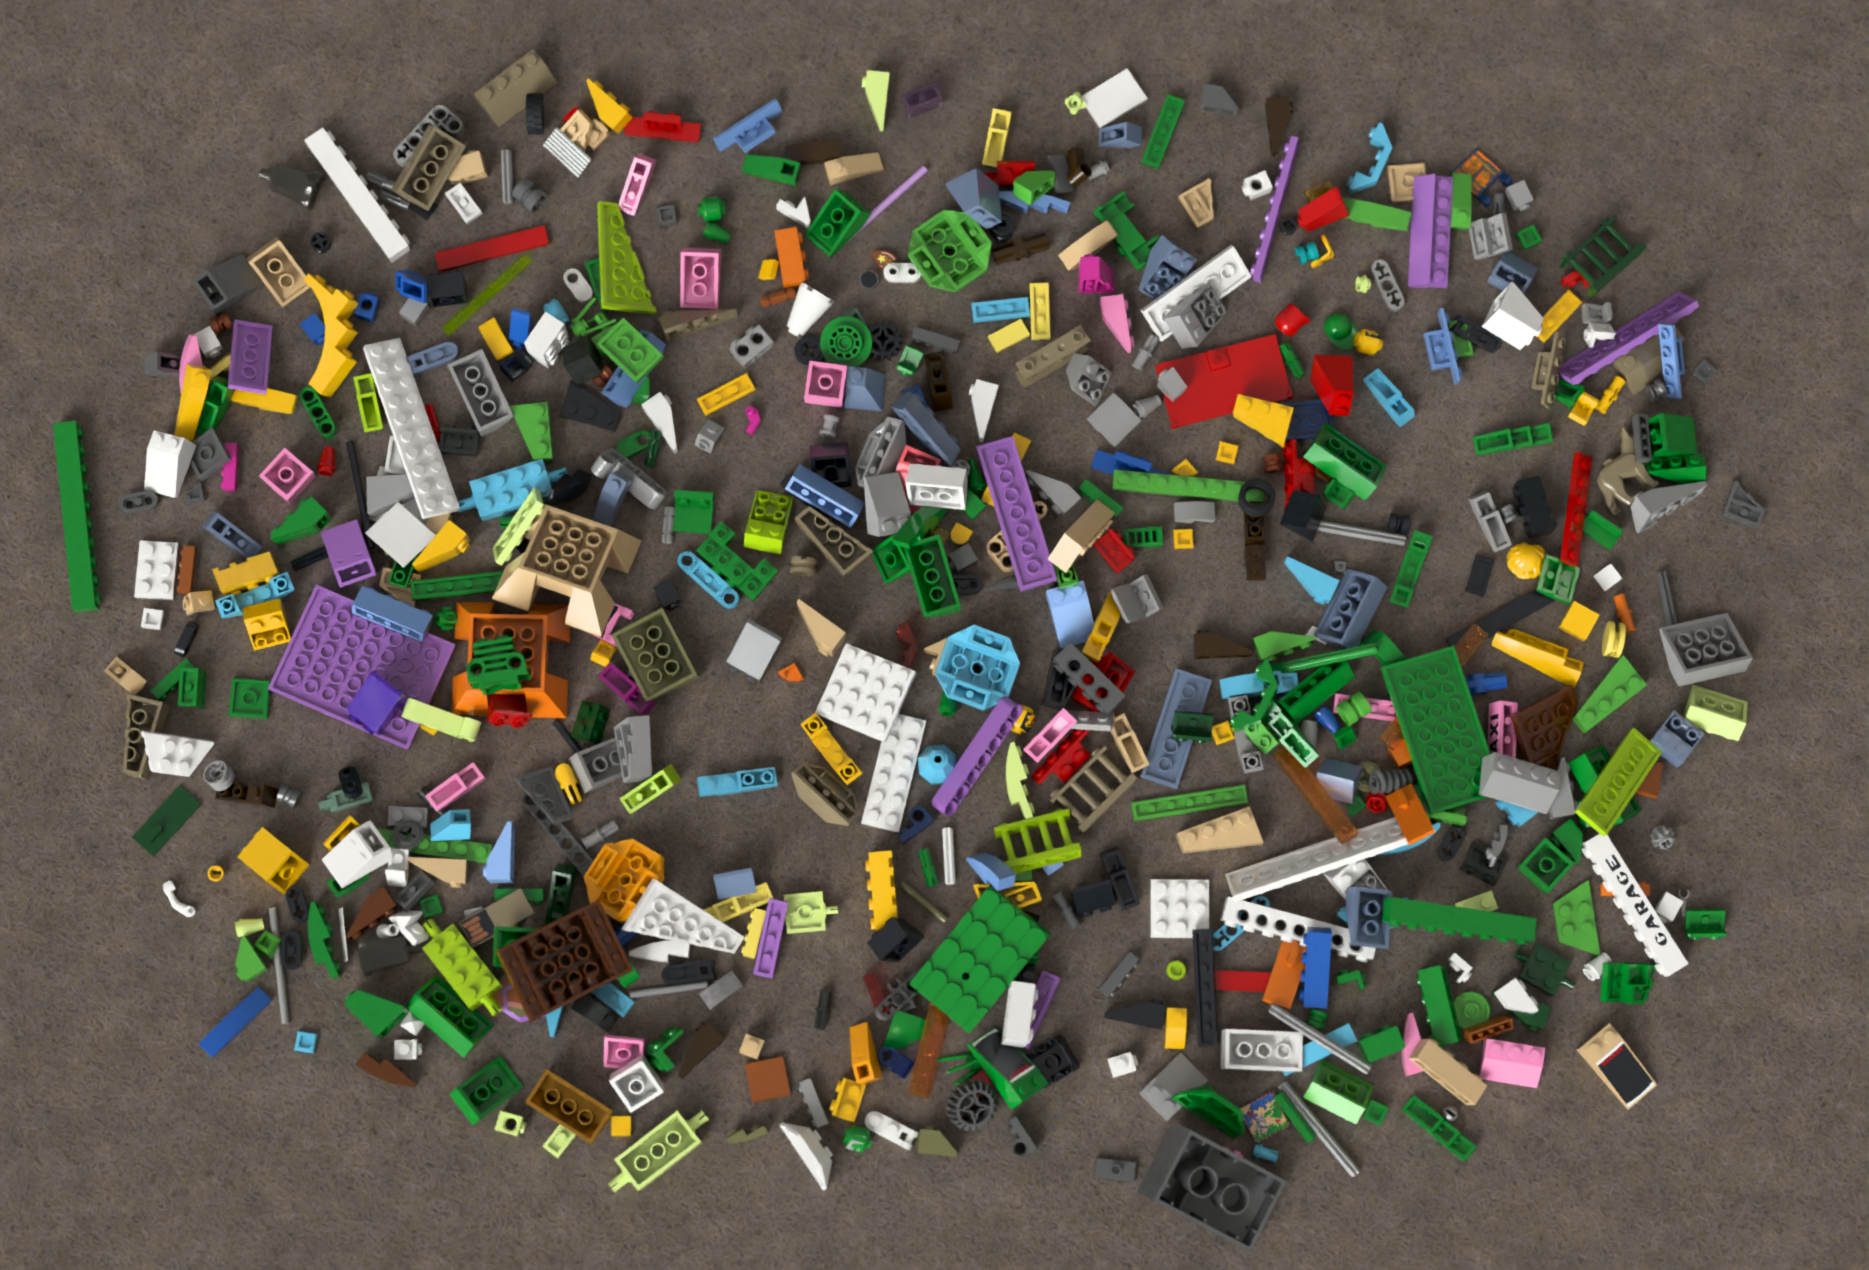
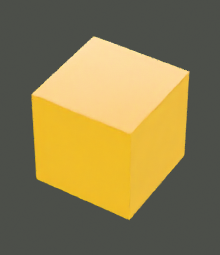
M1573 601L1557 628L1581 641H1585L1599 614Z

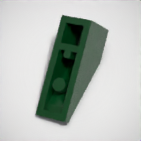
M558 863L554 868L545 925L568 914L577 867Z
M1494 989V990L1492 991L1491 995H1492L1498 1002H1500L1499 999H1498V998L1496 997V995L1494 994V992H1496L1497 990ZM1538 1003V1011L1533 1014L1507 1010L1523 1025L1528 1026V1030L1539 1032V1030H1544L1551 1007Z

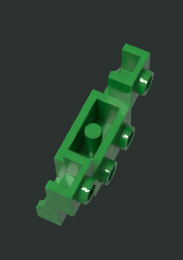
M1122 191L1110 201L1096 208L1093 214L1101 224L1106 220L1110 222L1118 234L1112 240L1116 245V251L1120 256L1124 255L1126 259H1129L1136 270L1140 272L1146 267L1150 251L1160 237L1157 235L1146 243L1126 216L1127 213L1134 209L1135 205L1128 201L1125 197L1126 193Z
M721 521L708 535L709 537L700 545L696 552L712 566L711 569L718 576L722 574L726 578L725 582L731 588L737 587L754 602L779 572L765 559L753 569L728 548L727 545L736 534Z

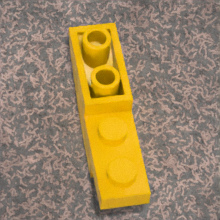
M1110 592L1081 651L1086 658L1096 663L1099 662L1121 615Z

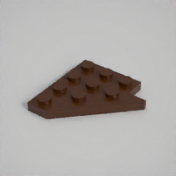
M1566 685L1510 714L1524 761L1536 765L1542 763L1543 767L1555 770L1578 704L1572 685Z

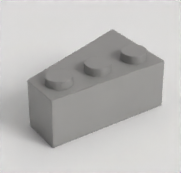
M649 715L627 717L614 727L623 783L643 782L652 777L653 772Z

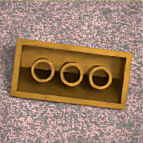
M547 1069L525 1101L534 1109L590 1144L595 1141L614 1113L613 1110Z

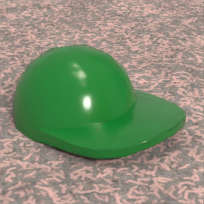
M1334 313L1328 316L1324 323V331L1332 343L1341 350L1355 348L1353 341L1355 334L1359 331L1349 317L1342 313Z

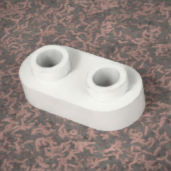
M890 263L884 268L885 279L892 283H914L921 278L920 272L913 263ZM894 269L897 272L896 274L892 275L890 274V270ZM909 270H915L913 275H910L908 272Z

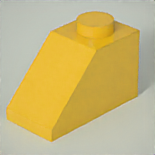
M1187 1008L1166 1009V1049H1185Z

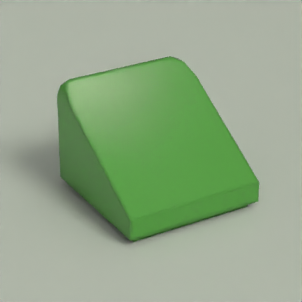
M265 930L254 943V947L257 952L272 960L281 939Z

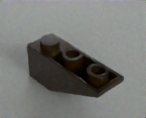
M233 782L226 790L216 791L215 799L275 808L278 789L263 784Z

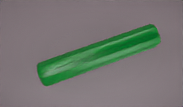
M1283 1091L1278 1092L1274 1096L1275 1101L1305 1141L1309 1143L1316 1137L1315 1133Z

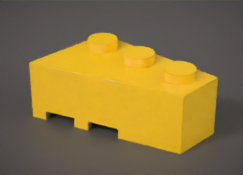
M1017 882L1012 887L999 890L1021 909L1028 908L1042 901L1035 882ZM973 884L977 899L992 884Z

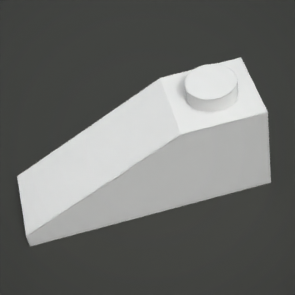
M976 379V383L971 384L969 395H972L971 403L979 442H983L997 395L998 385Z
M659 392L641 404L642 409L657 430L661 431L662 437L675 454L678 452L670 406L672 402L667 395L663 396Z

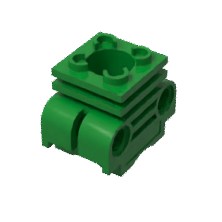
M508 635L497 636V639L488 641V638L478 639L477 643H472L476 659H472L467 664L468 683L472 684V689L479 688L483 695L494 694L500 690L522 689L521 681L531 680L528 663L522 654L516 652L514 648L516 647L515 642ZM521 662L519 667H513L515 663ZM477 669H482L481 673L475 674V671Z

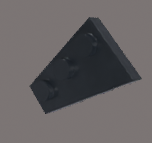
M570 380L560 417L615 432L620 412Z

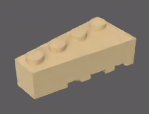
M1250 806L1176 834L1182 853L1258 846L1264 843Z

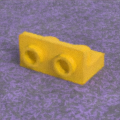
M843 1077L842 1081L839 1080L835 1092H838L837 1100L833 1099L830 1106V1111H833L832 1116L855 1123L866 1085L857 1084L856 1081Z

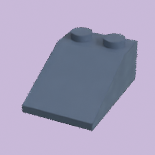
M1357 886L1347 888L1346 914L1351 945L1389 949L1390 926L1389 923L1382 922L1384 899L1392 897V891Z

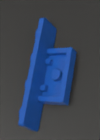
M1097 450L1091 468L1113 475L1114 470L1168 475L1166 472L1151 468L1152 463L1148 459L1132 457L1126 451H1116L1115 455Z

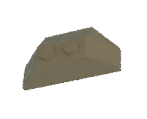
M803 762L791 773L798 797L826 823L848 826L860 815L855 794L827 768Z

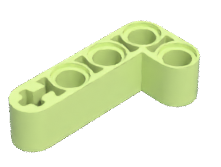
M410 698L407 699L401 716L451 736L467 739L469 742L476 740L482 724L475 719L463 718Z

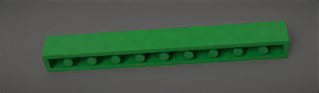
M77 421L54 423L53 430L72 610L76 613L99 610L98 604H101V595L97 593L96 587L99 585V576L95 574L94 568L97 567L96 555L93 556L92 549L95 548V539L91 537V530H93L94 526L92 518H89V511L92 510L91 501L87 500V493L90 492L88 481H85V474H88L87 464L83 463V456L86 455L85 445L81 444V437H84V431Z

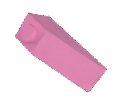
M641 153L634 157L618 204L621 211L635 216L657 162L656 159Z

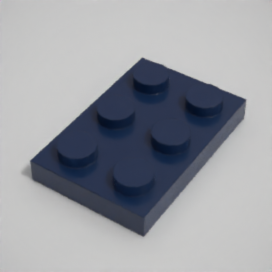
M1321 399L1277 403L1294 407L1286 441L1296 439V441L1314 439L1325 422L1334 428L1333 415L1329 414Z

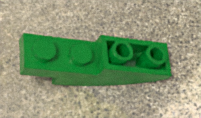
M314 901L310 905L308 917V934L312 954L317 965L325 963L331 979L335 980L341 977L339 972L342 969L338 960H333L331 954L334 953L331 944H326L327 940L332 939L331 933L334 931L330 922L326 923L323 916L326 913L321 904L318 905Z

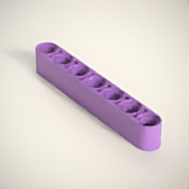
M1003 697L999 700L954 769L932 799L933 808L945 816L954 814L1020 717L1023 710L1020 704L1009 697Z

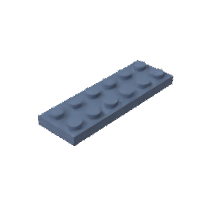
M1175 669L1147 755L1150 765L1143 768L1140 778L1177 790L1193 740L1182 742L1173 738L1174 711L1202 713L1212 683L1211 679Z

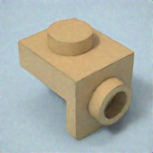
M211 590L190 592L183 598L182 605L183 609L186 610V615L215 609Z

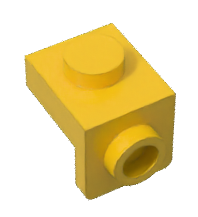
M1582 392L1568 417L1585 426L1599 400L1586 392Z

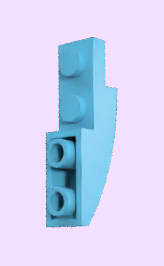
M1273 671L1278 685L1276 694H1287L1298 685L1297 672L1281 673V671ZM1256 673L1219 680L1222 699L1247 695L1248 698L1259 697L1264 687H1269V685L1257 680Z
M775 767L697 777L699 797L722 796L778 786Z

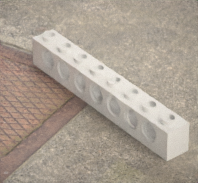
M1232 897L1225 899L1220 921H1224L1226 926L1235 928L1236 925L1243 926L1244 931L1254 933L1255 930L1262 932L1263 936L1271 938L1274 935L1280 936V940L1292 943V940L1299 941V945L1304 947L1306 945L1303 944V934L1298 936L1294 932L1296 925H1300L1303 928V933H1307V927L1331 928L1332 937L1337 935L1341 939L1339 946L1334 945L1331 940V950L1337 951L1338 956L1346 958L1349 955L1356 956L1357 961L1367 963V960H1373L1376 948L1360 946L1357 951L1351 948L1348 928L1243 900L1234 902ZM1240 910H1243L1247 913V919L1245 921H1242L1238 918V912ZM1258 915L1265 917L1266 923L1264 926L1257 923ZM1277 920L1284 922L1285 928L1283 931H1279L1276 928L1275 923Z

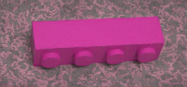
M225 443V447L232 460L226 463L221 471L223 476L221 488L224 491L236 492L239 445L237 443Z

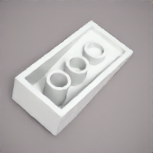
M1240 1029L1221 1030L1220 1069L1302 1072V1033Z

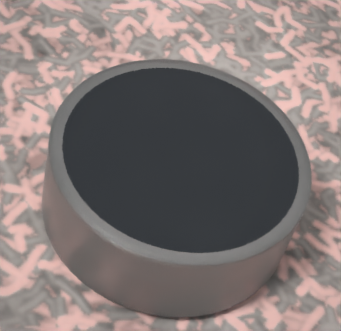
M871 270L864 271L860 275L861 287L866 290L876 288L878 285L877 274Z

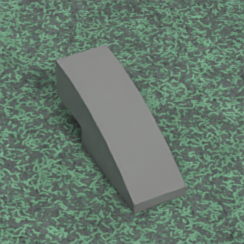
M1483 491L1468 498L1493 552H1498L1511 546L1512 543L1490 493Z

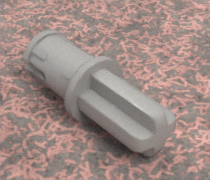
M1149 335L1144 346L1139 348V353L1131 366L1139 371L1143 370L1148 359L1152 357L1151 353L1159 341L1157 336Z
M611 821L599 829L595 828L596 831L581 838L586 849H589L600 841L604 842V839L617 832L619 827L615 821Z

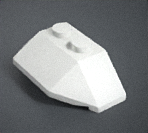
M781 1123L780 1127L823 1191H825L828 1186L832 1165L830 1157L833 1154L827 1146L822 1147L819 1142L822 1138L816 1129L812 1131L808 1127Z

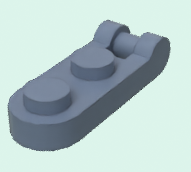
M444 342L410 355L406 359L413 376L454 361L458 357L459 351L453 342ZM422 360L423 365L418 366L416 362Z

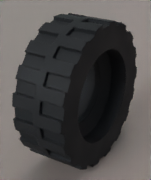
M543 93L526 94L528 135H544L545 112Z

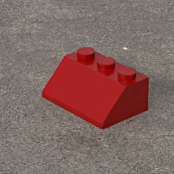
M1105 650L1098 663L1091 661L1122 693L1135 674V671L1115 654ZM1091 676L1083 678L1085 684H1092L1094 681ZM1077 685L1070 698L1090 712H1100L1095 706L1097 703L1092 699L1088 700L1081 693L1083 690ZM1099 689L1096 692L1100 698L1107 696V692L1104 689Z

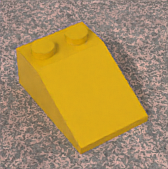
M448 520L412 565L417 572L421 573L459 556L461 552L464 554L469 549V542L471 540L467 533Z

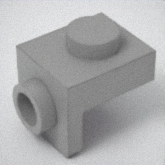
M1606 302L1603 305L1589 303L1582 305V323L1606 324L1612 319L1613 310L1611 309V302Z
M708 419L697 435L695 446L711 453L725 428Z

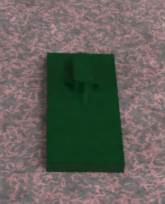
M179 785L132 838L152 856H155L201 804Z

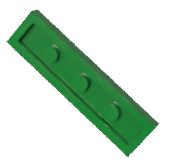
M1167 94L1143 155L1142 164L1159 170L1185 100Z

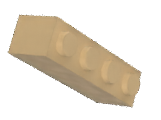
M1431 1038L1420 1039L1408 1059L1466 1105H1476L1487 1087L1482 1082L1483 1079L1479 1075L1468 1071V1067L1465 1064L1453 1059L1454 1056L1450 1052L1443 1051L1438 1047L1439 1043Z

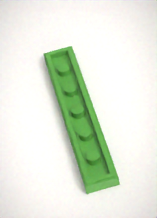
M1244 784L1131 802L1135 822L1248 804L1246 785Z

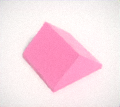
M605 1035L603 1067L621 1068L644 1054L646 1040Z

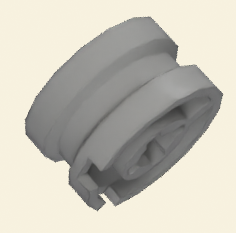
M217 760L205 768L203 778L214 790L223 791L233 783L235 774L225 762Z

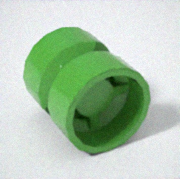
M1359 691L1351 695L1349 701L1344 700L1336 705L1338 714L1347 726L1359 720L1358 716L1365 717L1372 712L1368 701Z

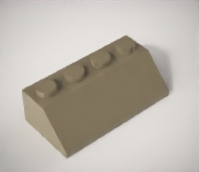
M532 49L475 92L474 96L491 120L500 128L526 108L527 93H543L544 95L556 86L558 82L543 60Z
M428 125L391 191L429 211L466 146L437 127Z

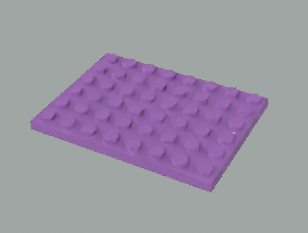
M316 584L268 690L364 732H367L363 728L365 724L360 720L358 723L348 717L350 713L346 709L372 670L400 691L407 699H414L430 705L457 645L430 633H427L424 641L420 642L352 613L354 600ZM405 703L381 734L377 735L374 732L373 735L409 751L420 724L401 717L406 705Z

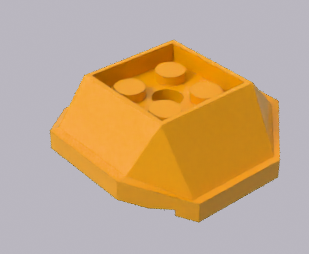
M634 839L604 844L583 876L587 886L589 902L592 903L599 900L606 915L620 923L627 921L652 879L660 883L664 881V857Z

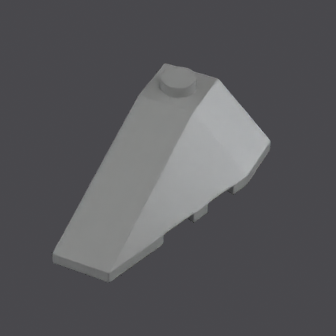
M1707 482L1655 488L1646 492H1639L1634 497L1635 500L1631 505L1636 532L1639 534L1658 523L1657 520L1664 514L1667 516L1672 514L1679 504L1684 506L1702 494L1708 485Z

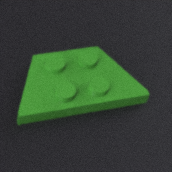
M1585 881L1552 904L1557 938L1559 943L1597 956L1600 955L1591 891L1589 881Z

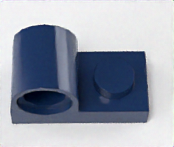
M916 806L910 810L909 820L913 826L911 828L906 826L899 832L900 836H898V839L902 845L934 823L931 815L923 807ZM921 812L924 818L921 821H916L913 818V814Z

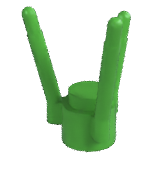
M595 297L588 302L577 317L571 320L573 324L570 327L578 338L580 336L584 338L594 331L617 322V319H613L589 329V324L595 321L594 316L588 321L584 318L581 319V317L596 301Z

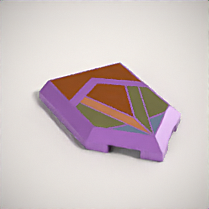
M505 972L499 981L503 988L495 993L493 997L503 1008L502 1012L519 1022L528 1021L529 1019Z

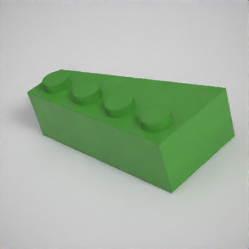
M1624 655L1617 660L1572 718L1583 734L1647 686Z

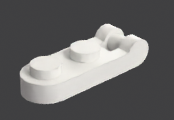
M876 1111L868 1113L865 1118V1125L869 1130L909 1151L913 1146L911 1144L914 1138H917L919 1135L918 1132ZM902 1132L907 1134L904 1141L899 1139Z

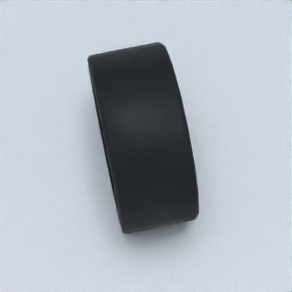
M1259 478L1250 479L1240 489L1238 496L1239 506L1243 512L1250 516H1263L1269 513L1273 507L1276 497L1275 490L1266 480ZM1250 489L1262 490L1268 496L1267 503L1264 506L1258 507L1251 505L1245 497L1247 491Z

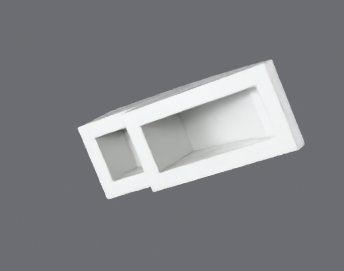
M672 940L654 942L629 951V956L668 963L670 955L689 958L691 944Z

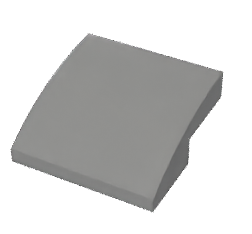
M1506 213L1471 222L1469 233L1474 260L1492 257L1513 250Z
M1113 392L1086 418L1114 447L1142 421Z

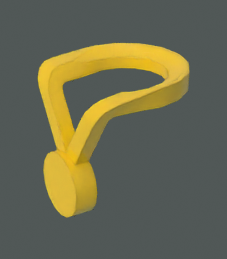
M1325 234L1321 235V238L1328 253L1320 259L1311 263L1312 268H1316L1322 265L1324 261L1334 258L1333 249Z

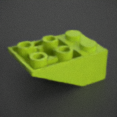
M756 490L745 531V548L781 555L794 497Z

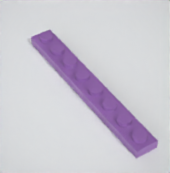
M1291 136L1290 142L1287 141L1285 144L1284 152L1286 156L1280 162L1279 170L1282 171L1280 177H1276V193L1271 195V211L1266 213V229H1262L1260 240H1262L1261 247H1257L1255 257H1258L1257 262L1251 268V275H1253L1255 282H1262L1300 144L1299 138Z

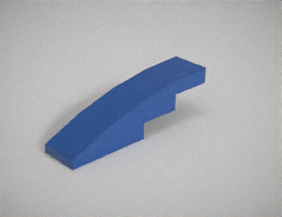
M257 987L215 1026L199 1045L213 1058L234 1040L272 1000Z

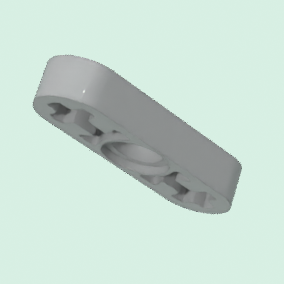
M1381 259L1376 260L1372 264L1371 273L1387 307L1391 311H1399L1404 305V297L1387 262ZM1378 264L1380 267L1384 266L1382 272L1386 276L1379 280L1382 277L1380 271L1375 270ZM1385 281H1390L1393 285V288L1391 290H1385L1382 286V283ZM1394 291H1396L1393 295L1395 300H1400L1397 307L1395 304H1391L1393 301L1392 296L1387 297V295L1392 294Z

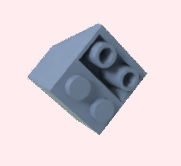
M1508 251L1502 255L1487 282L1502 291L1510 282H1513L1524 294L1538 268Z
M1673 710L1649 741L1662 751L1660 756L1678 768L1704 736V733Z

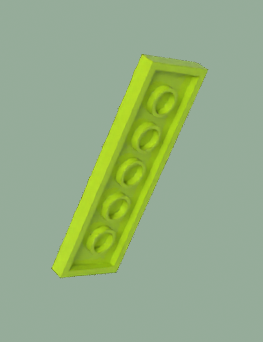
M1634 727L1631 728L1574 812L1603 837L1606 836L1662 751Z

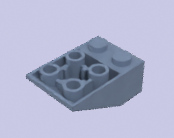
M1161 235L1150 251L1138 290L1154 300L1182 281L1198 259L1180 245Z

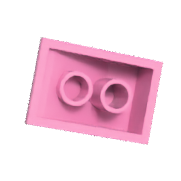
M686 247L682 249L680 308L718 309L721 249Z

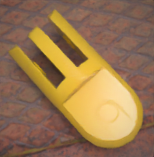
M565 763L558 765L555 770V776L561 789L566 791L571 805H575L569 790L572 787L580 803L582 799L576 787L579 782L573 768Z

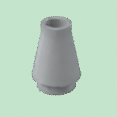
M1155 395L1136 401L1132 408L1139 418H1145L1158 406L1162 405L1160 397Z

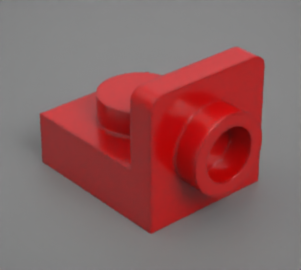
M1577 270L1566 275L1560 281L1563 288L1567 286L1572 288L1580 283L1579 280L1585 289L1589 287V283Z

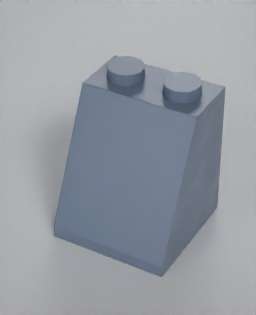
M975 168L946 183V187L964 213L985 229L1002 222L999 186L980 170Z

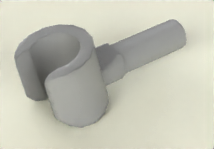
M1688 889L1685 891L1686 897L1680 895V890L1677 892V898L1684 901L1681 905L1682 917H1685L1686 900L1690 895Z

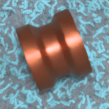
M1273 454L1262 457V462L1265 464L1263 469L1265 474L1277 473L1283 470L1280 465L1281 455Z

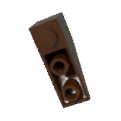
M384 886L366 898L346 935L347 939H354V941L364 935V930L375 928L380 924V919L385 916L389 918L396 913L395 909L398 908V905Z

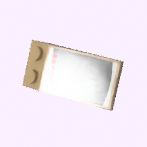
M1610 1023L1603 1026L1576 1049L1627 1110L1657 1086L1656 1082Z

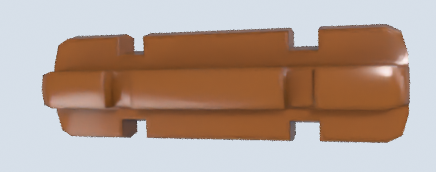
M794 287L786 289L787 291L781 290L769 294V297L767 295L760 297L761 306L765 308L770 306V304L775 305L787 301V298L794 299L797 295Z

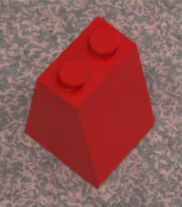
M1314 354L1310 377L1311 384L1330 415L1349 416L1353 397L1352 356Z

